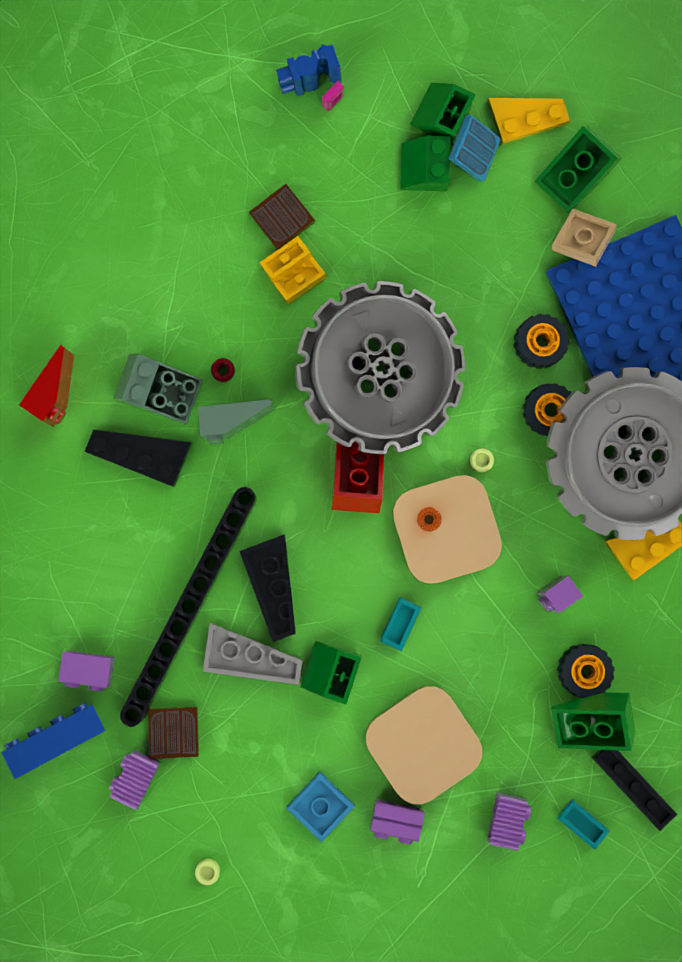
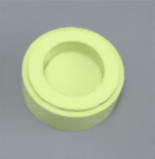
M477 449L470 456V466L476 472H487L494 464V456L487 449Z
M213 859L201 860L195 869V877L203 885L215 883L220 875V867Z

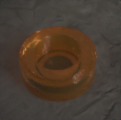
M433 507L422 509L417 516L418 526L427 532L436 530L442 521L440 512Z

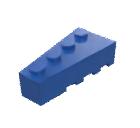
M83 703L72 709L73 715L67 718L61 715L51 720L52 726L42 730L40 726L27 733L28 739L19 742L17 738L4 745L6 750L1 753L14 779L106 731L93 705L87 707L86 703Z

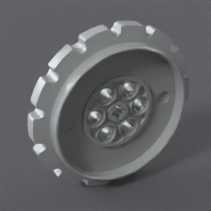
M378 281L374 284L373 290H370L366 283H361L342 290L339 293L340 302H336L332 298L324 302L311 317L315 322V327H306L299 339L296 352L303 356L304 361L301 364L295 365V378L298 391H305L308 394V399L303 402V405L314 423L319 425L325 422L328 425L326 435L345 447H350L356 441L359 445L358 450L364 453L386 454L390 445L393 446L396 452L412 449L422 444L421 435L423 433L427 436H434L449 420V416L446 414L447 407L455 408L459 403L464 383L458 380L457 375L459 372L465 371V356L463 346L453 343V338L458 332L445 312L440 314L434 312V306L436 305L434 300L416 289L410 291L407 295L404 293L403 285L400 283ZM369 339H374L377 342L378 347L375 352L368 348L367 343ZM393 343L398 344L401 348L399 356H395L391 351ZM354 357H358L362 361V368L360 370H356L352 366ZM384 364L385 370L378 372L376 366ZM402 366L406 367L409 371L406 379H403L399 374ZM363 380L370 383L371 388L368 393H364L360 388ZM387 384L391 385L394 389L391 398L384 394V387Z
M640 367L620 368L617 377L611 371H606L585 381L586 391L584 393L574 390L562 403L559 412L563 418L560 422H552L548 433L546 446L553 449L554 455L546 459L547 473L552 485L561 486V491L557 494L558 500L570 515L574 517L579 514L583 515L582 525L604 536H607L611 530H614L615 537L619 539L639 540L645 538L647 530L658 536L674 529L679 525L678 517L682 514V381L665 372H656L651 377L648 368ZM624 425L627 432L623 438H620L618 436V429ZM648 427L650 430V436L648 439L644 440L642 437V432L645 428ZM610 445L613 452L610 457L606 458L604 456V449ZM631 449L635 450V453L632 454L633 458L629 457L632 453ZM658 449L660 457L654 462L652 460V453ZM620 467L622 469V476L615 480L614 471ZM644 469L646 477L643 481L639 482L638 473Z

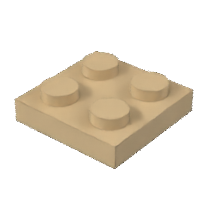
M572 209L552 244V251L596 267L616 231L617 224Z

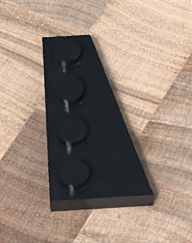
M93 430L84 452L175 487L192 443Z
M284 534L239 551L273 642L296 634L286 538Z

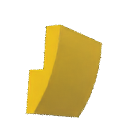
M299 236L259 262L288 304L327 278L326 273L312 257L311 252Z

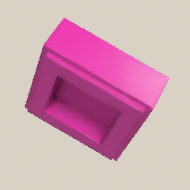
M339 81L322 96V107L327 111H330L344 96V86Z

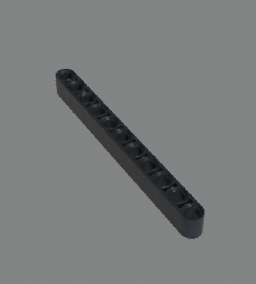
M241 487L234 493L121 710L120 719L124 725L128 727L138 725L143 721L148 709L151 707L256 504V494L250 488ZM243 492H249L252 496L251 502L247 505H242L239 502V496ZM233 513L239 514L241 519L240 523L235 527L230 526L228 523V517ZM225 534L229 538V545L225 548H220L217 545V538ZM210 556H215L218 560V566L213 570L206 566V559ZM199 577L204 578L207 582V586L203 591H198L195 588V581ZM187 599L195 602L196 607L192 613L184 609L183 605ZM175 621L183 623L184 631L182 634H176L173 631L172 625ZM165 642L173 647V652L170 656L164 655L161 651V646ZM153 664L161 668L160 677H153L151 675L150 667ZM141 686L149 689L150 696L148 699L140 697L139 688ZM129 708L137 710L139 717L136 721L129 719L127 715Z

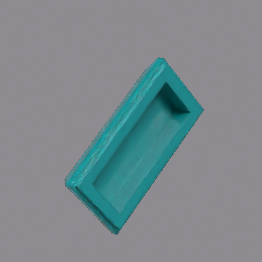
M399 597L380 642L402 651L422 607Z
M573 799L557 817L593 849H596L610 832L608 828Z

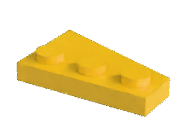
M488 98V104L502 145L569 124L570 122L563 99Z
M679 521L677 527L658 536L647 530L644 539L623 540L613 538L604 542L629 577L635 580L682 546V523Z

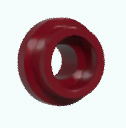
M221 358L212 364L211 374L219 382H228L235 374V367L230 360ZM221 367L228 369L225 375L219 373Z

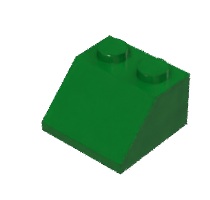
M423 136L401 144L400 190H448L450 183L449 156L451 136Z

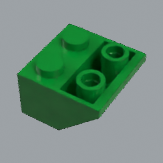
M431 83L410 125L431 136H451L450 145H453L464 118L468 115L473 105L476 94L455 84Z
M315 641L300 687L324 698L347 705L362 658L361 655Z

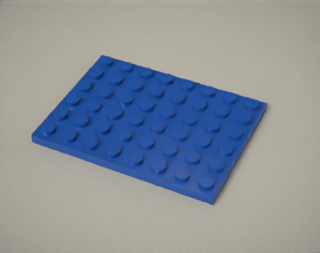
M676 215L608 244L596 267L572 259L545 272L592 377L606 371H611L617 377L620 368L640 367L648 368L651 377L656 372H665L682 381V226ZM624 425L618 429V436L620 438H623L627 432ZM648 427L643 430L642 436L650 433Z

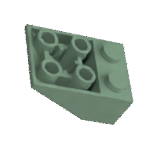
M129 354L114 399L187 424L202 379L143 355Z

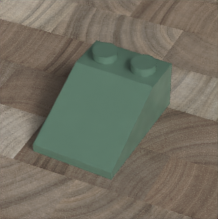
M272 400L198 407L200 436L209 444L224 443V439L231 438L274 411Z

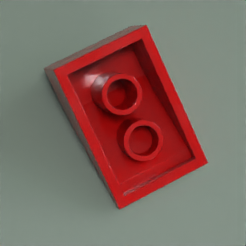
M62 345L58 347L19 404L20 407L52 427L55 424H60L66 415L64 411L68 404L74 355Z
M356 441L350 447H345L336 442L331 510L379 514L383 500L384 454L360 452Z

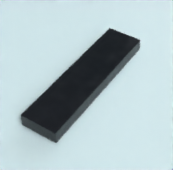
M599 750L591 757L659 831L678 815L619 751Z

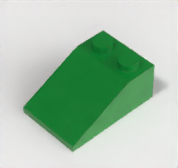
M582 126L538 176L535 182L565 211L570 213L609 174L622 158L588 126Z
M604 692L551 707L558 748L632 750L635 726L630 693Z

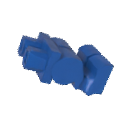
M323 44L316 51H312L311 57L302 55L294 60V57L287 59L288 66L276 70L282 94L295 91L298 97L304 95L303 91L311 92L318 89L320 76L323 73L329 75L330 82L335 84L339 81L342 84L340 64L333 45L326 46Z

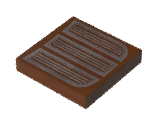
M287 184L283 185L249 211V215L277 250L315 223V219Z
M198 707L148 709L149 759L199 756Z

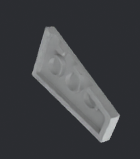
M213 623L209 624L203 672L299 685L303 660Z

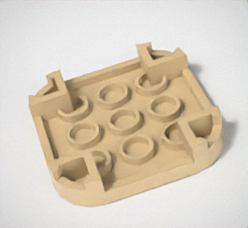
M467 475L448 478L411 489L403 493L395 502L392 511L393 521L407 567L411 575L419 581L428 584L446 581L485 569L493 565L499 558L502 549L501 537L487 492L482 483L476 478ZM426 515L433 516L434 521L432 524L424 522Z
M423 685L416 688L414 692L377 717L375 716L369 722L366 731V745L370 754L397 794L404 801L411 804H424L433 800L471 774L479 766L482 759V746L479 738L452 698L443 689L436 686Z

